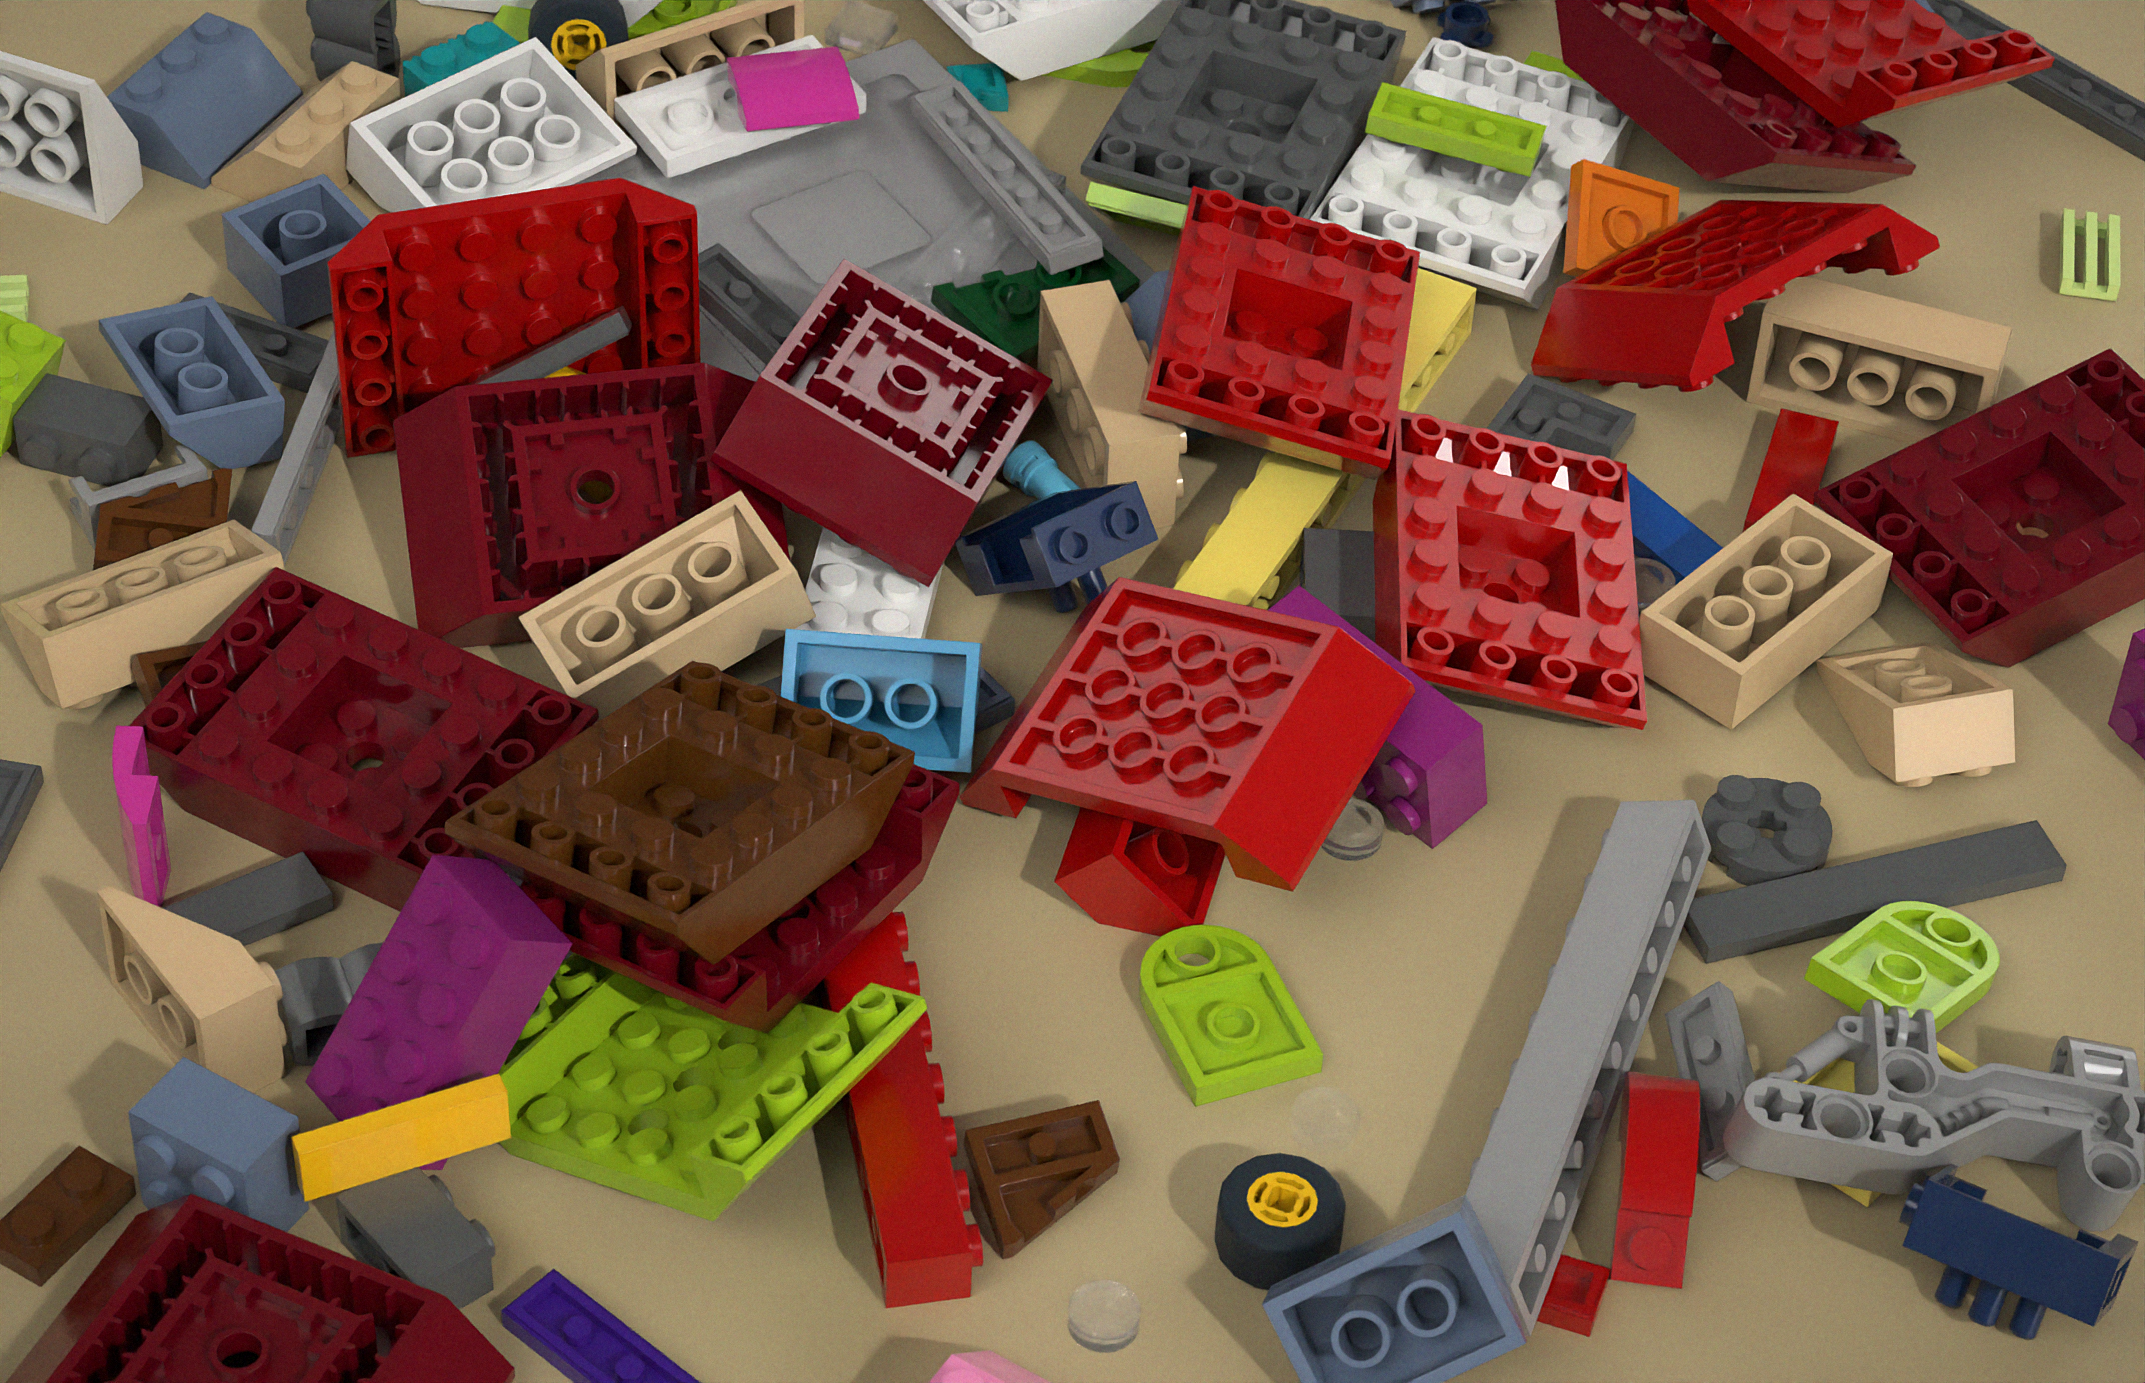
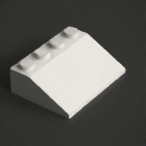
M535 37L351 122L349 126L346 169L378 206L392 213L573 185L635 155L637 146Z
M0 51V191L108 225L143 187L137 139L95 80Z

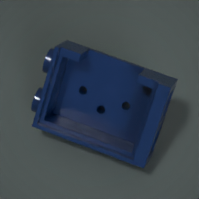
M1137 481L1052 493L961 535L955 545L975 596L1048 589L1056 612L1065 613L1077 608L1079 604L1071 580L1077 578L1088 605L1108 587L1100 568L1101 566L1159 539Z
M1953 1164L1933 1177L1927 1175L1922 1185L1917 1183L1913 1185L1899 1223L1909 1226L1902 1246L1946 1264L1934 1295L1939 1303L1951 1308L1961 1307L1972 1278L1975 1276L1981 1279V1282L1968 1312L1969 1318L1973 1322L1985 1327L1994 1326L2007 1293L2010 1291L2019 1295L2020 1298L2008 1326L2012 1334L2027 1340L2036 1338L2047 1307L2092 1327L2113 1307L2138 1241L2119 1233L2111 1241H2108L2082 1229L2079 1230L2076 1239L2067 1237L1984 1202L1987 1190L1955 1177L1958 1166Z

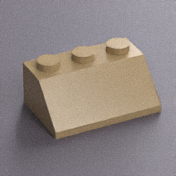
M351 61L311 87L211 177L212 186L253 202L325 174L342 190L354 179L346 169L350 123L400 100L399 78Z

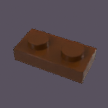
M79 1145L0 1220V1264L35 1285L42 1287L137 1195L134 1176Z

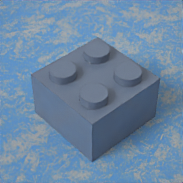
M322 174L221 214L227 267L278 323L295 328L332 313L327 262L371 221L325 174Z
M185 1057L128 1112L143 1205L148 1210L186 1195L194 1194L286 1232L309 1210V1203L304 1201L297 1185L291 1137L300 1134L298 1117Z

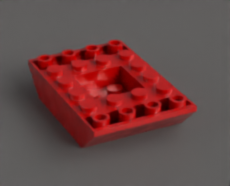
M1193 186L1167 276L1138 412L1376 480L1388 469L1391 461L1420 252L1409 249L1394 240H1378L1351 232L1339 224H1323L1295 216L1280 207H1264L1237 199L1225 191H1209Z
M1398 409L1391 461L1388 469L1377 479L1372 501L1375 643L1434 687L1609 727L1643 730L1647 723L1627 464L1604 456H1593L1555 447L1546 442H1534L1496 433L1487 428H1475L1438 419L1428 414H1417Z

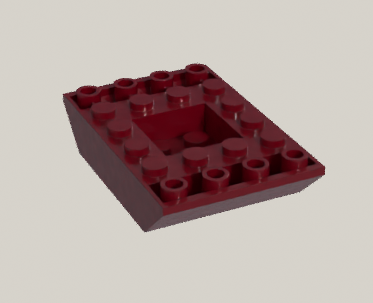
M1555 0L1563 63L1707 182L1849 193L1912 175L1917 166L1899 152L1901 144L1896 139L1883 132L1871 130L1862 122L1837 128L1693 15L1689 10L1687 0Z
M843 259L759 375L710 461L728 471L737 480L751 484L782 502L789 510L806 516L837 534L844 542L863 549L892 566L901 575L913 578L929 588L1001 471L1007 458L1045 399L1053 379L850 261Z
M2109 348L1814 492V501L1830 516L1893 553L1888 577L1961 652L2009 668L2145 599V379L2116 352ZM2019 523L2022 528H2038L2045 531L2048 536L2040 538L2035 535H2022L2016 526Z
M694 363L454 386L393 420L418 630L459 648L531 641L519 619L521 615L740 490L790 560L781 502L751 484L737 480L728 471L710 461L714 451L754 386L755 381L707 363ZM601 481L612 489L613 495L603 503L591 504L584 501L577 491L586 482Z
M275 567L129 726L143 727L150 774L158 776L159 784L184 811L284 858L304 852L318 874L401 912L432 855L477 858L445 834V821L594 725L599 719L598 709ZM364 759H377L383 762L379 767H369L361 771L351 768L355 763Z
M189 1194L139 1213L134 1217L5 1383H511L515 1378V1368L447 1296L197 1195ZM244 1351H250L260 1356L252 1365L240 1369L229 1368L221 1363L227 1356L237 1355Z

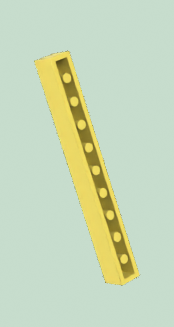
M1418 268L1398 409L1412 413L1415 412L1471 334L1477 288ZM1267 452L1261 459L1255 479L1248 488L1241 487L1236 492L1229 509V514L1221 525L1214 523L1210 527L1204 539L1202 550L1195 560L1188 559L1183 563L1173 589L1268 610L1281 599L1299 574L1304 528L1331 529L1367 478L1282 453Z

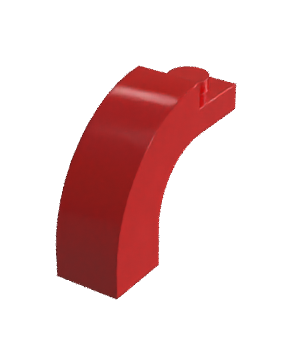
M1625 1072L1617 1140L1621 1142V1168L1609 1280L1682 1289L1689 1221L1693 1214L1700 1128V1088L1698 1080Z

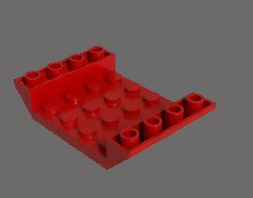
M1687 0L1689 10L1693 15L1837 128L1993 87L2051 68L2055 57L2038 46L2031 35L2017 29L2006 30L2002 33L1975 40H1966L1946 25L1945 20L1940 15L1926 10L1914 0Z
M621 177L379 214L327 262L347 458L396 450L393 420L454 386H464L622 305L633 323L629 334L571 363L568 367L590 374L701 363L698 221L696 208L690 203Z
M1719 200L1557 287L1531 362L1533 375L1559 377L1562 383L1589 379L1598 380V384L1601 386L1628 382L1637 383L1640 389H1651L1662 385L1678 386L1680 392H1692L1703 389L1714 382L1713 375L1735 364L1724 323L1742 316L1744 306L1755 300H1765L1778 296L1786 290L1785 284L1796 277L1814 275L1829 267L1843 268V272L1846 274L1859 273L1869 269H1884L1885 274L1889 276L1908 273L1919 267V259L1940 248L1938 237L1884 204Z
M1118 577L1083 609L959 797L963 805L1016 819L1031 795L1034 794L1221 843L1236 877L1293 892L1416 691L1411 681L1338 626Z

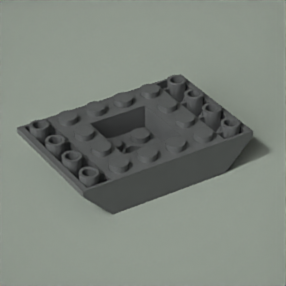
M1182 0L1081 164V175L1094 183L1183 205L1188 204L1193 186L1209 191L1221 190L1233 195L1237 199L1264 207H1280L1295 216L1310 220L1368 133H1365L1369 112L1382 82L1392 84L1404 45L1406 31L1386 26L1378 21L1364 20L1334 12L1327 7L1312 6L1294 0Z

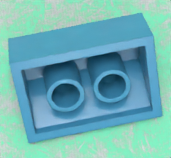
M786 629L781 697L808 708L824 710L832 718L863 731H872L884 735L890 742L914 751V764L927 770L971 773L979 704L983 645L975 642Z

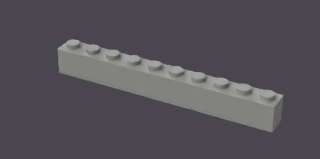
M1695 800L1620 802L1611 828L1606 829L1603 833L1601 853L1594 871L1586 876L1584 896L1577 914L1567 924L1566 941L1558 962L1549 969L1547 989L1539 1010L1534 1011L1530 1017L1529 1035L1520 1058L1515 1059L1511 1065L1509 1085L1501 1106L1497 1107L1492 1113L1490 1133L1482 1154L1473 1161L1471 1166L1470 1184L1466 1196L1499 1260L1525 1336H1531L1622 1092L1625 1072H1629L1712 849Z

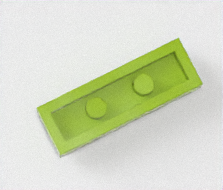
M1382 82L1369 112L1365 133L1385 138L1394 143H1405L1435 151L1450 158H1461L1491 166L1502 172L1517 173L1531 177L1543 145L1547 126Z

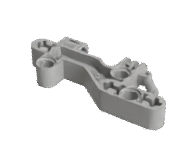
M1867 999L1859 1016H1842L1838 1018L1830 1030L1791 1056L1786 1062L1787 1068L1781 1073L1769 1072L1764 1078L1751 1082L1741 1096L1722 1135L1725 1150L1732 1159L1742 1166L1759 1171L1885 1194L1905 1193L1910 1191L1915 1183L1922 1185L1927 1175L1933 1177L1951 1164L1959 1168L1985 1155L2057 1168L2058 1194L2062 1211L2078 1227L2089 1231H2104L2112 1228L2140 1186L2145 1184V1090H2141L2138 1062L2133 1048L2062 1036L2055 1046L2049 1072L2000 1063H1989L1967 1073H1958L1947 1068L1939 1059L1935 1021L1931 1010L1918 1009L1913 1017L1909 1018L1906 1007L1895 1005L1886 1014L1881 1002L1873 999ZM1837 1058L1854 1062L1855 1093L1792 1082L1794 1080L1805 1082Z

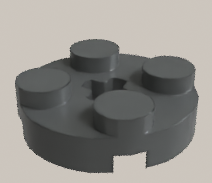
M1741 775L1724 777L1718 783L1717 792L1707 800L1702 814V822L1712 848L1708 860L1712 862L1714 855L1719 862L1728 866L1726 876L1746 886L1811 872L1815 867L1816 870L1822 869L1827 861L1833 831L1830 817L1820 805V792L1814 786L1805 782L1787 783L1770 778H1746ZM1757 828L1774 831L1773 838L1761 837V832Z

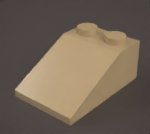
M1927 641L1816 660L1817 672L1867 761L1872 767L1892 779L1895 784L1904 787H1919L1930 784L1933 781V776L1950 773L1964 777L1983 776L1992 771V766L2015 763L2013 689L1939 644Z
M108 886L97 891L111 983L175 1065L185 1057L252 1093L286 1077L282 1047L288 1045V1035L282 1020L278 1016L277 1001L283 998V991L276 973L266 961L257 963L241 942L114 887Z

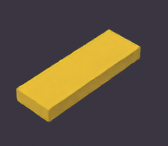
M494 1074L292 1136L297 1185L304 1201L307 1202L510 1139L508 1093L500 1074Z

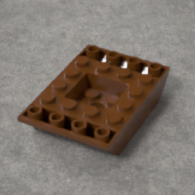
M692 660L446 820L445 834L478 859H488L498 864L505 873L714 965L871 849L914 764L915 752L890 742L887 737L880 733L863 731L832 718L824 710L805 707L778 696L768 687L749 684L721 672L718 667L712 664Z

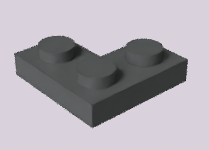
M1528 373L1487 429L1493 430L1496 433L1534 442H1546L1553 446L1557 445L1568 450L1593 456H1604L1613 460L1633 433L1636 413Z

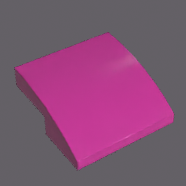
M837 46L727 58L728 80L737 94L738 116L746 131L859 120V108L852 81Z
M116 725L112 750L113 778L131 887L135 897L162 908L170 877L171 863L158 776H150L143 727Z

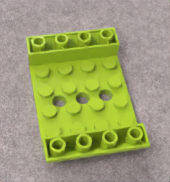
M573 953L561 963L498 1072L508 1093L511 1138L499 1143L513 1156L714 1222L895 1047L927 1010V1005L924 997L869 983L839 1013L799 1002L766 1034L726 1022Z

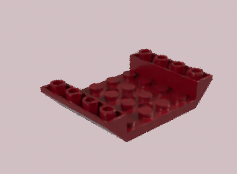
M913 764L871 849L714 965L525 881L519 888L572 943L569 951L726 1022L768 1034L923 881L959 796L960 783ZM784 918H792V919H788V920H786V921H784V922H782V923L777 922L778 920H781V919H784Z

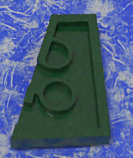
M1103 247L1104 257L1052 275L1037 260L1034 269L1005 275L1003 270L1000 269L982 274L981 280L978 283L958 288L955 287L953 282L933 286L930 302L951 321L1027 364L1038 357L1041 291L1110 280L1119 302L1123 303L1139 288L1140 279Z

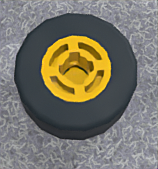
M537 0L530 11L528 40L536 37L575 80L577 64L600 49L629 41L627 20L623 6L618 0ZM574 42H584L583 44L579 45L574 44Z
M1283 1153L1260 1155L1236 1166L1222 1182L1217 1204L1214 1240L1220 1260L1236 1278L1255 1288L1269 1290L1271 1285L1339 1254L1346 1209L1340 1184L1324 1167L1301 1156Z

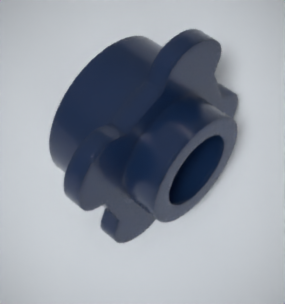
M1457 2L1450 5L1446 12L1441 13L1437 17V25L1443 28V33L1440 36L1442 40L1456 41L1472 49L1477 47L1486 48L1493 44L1494 36L1487 29L1490 25L1489 14L1479 4Z

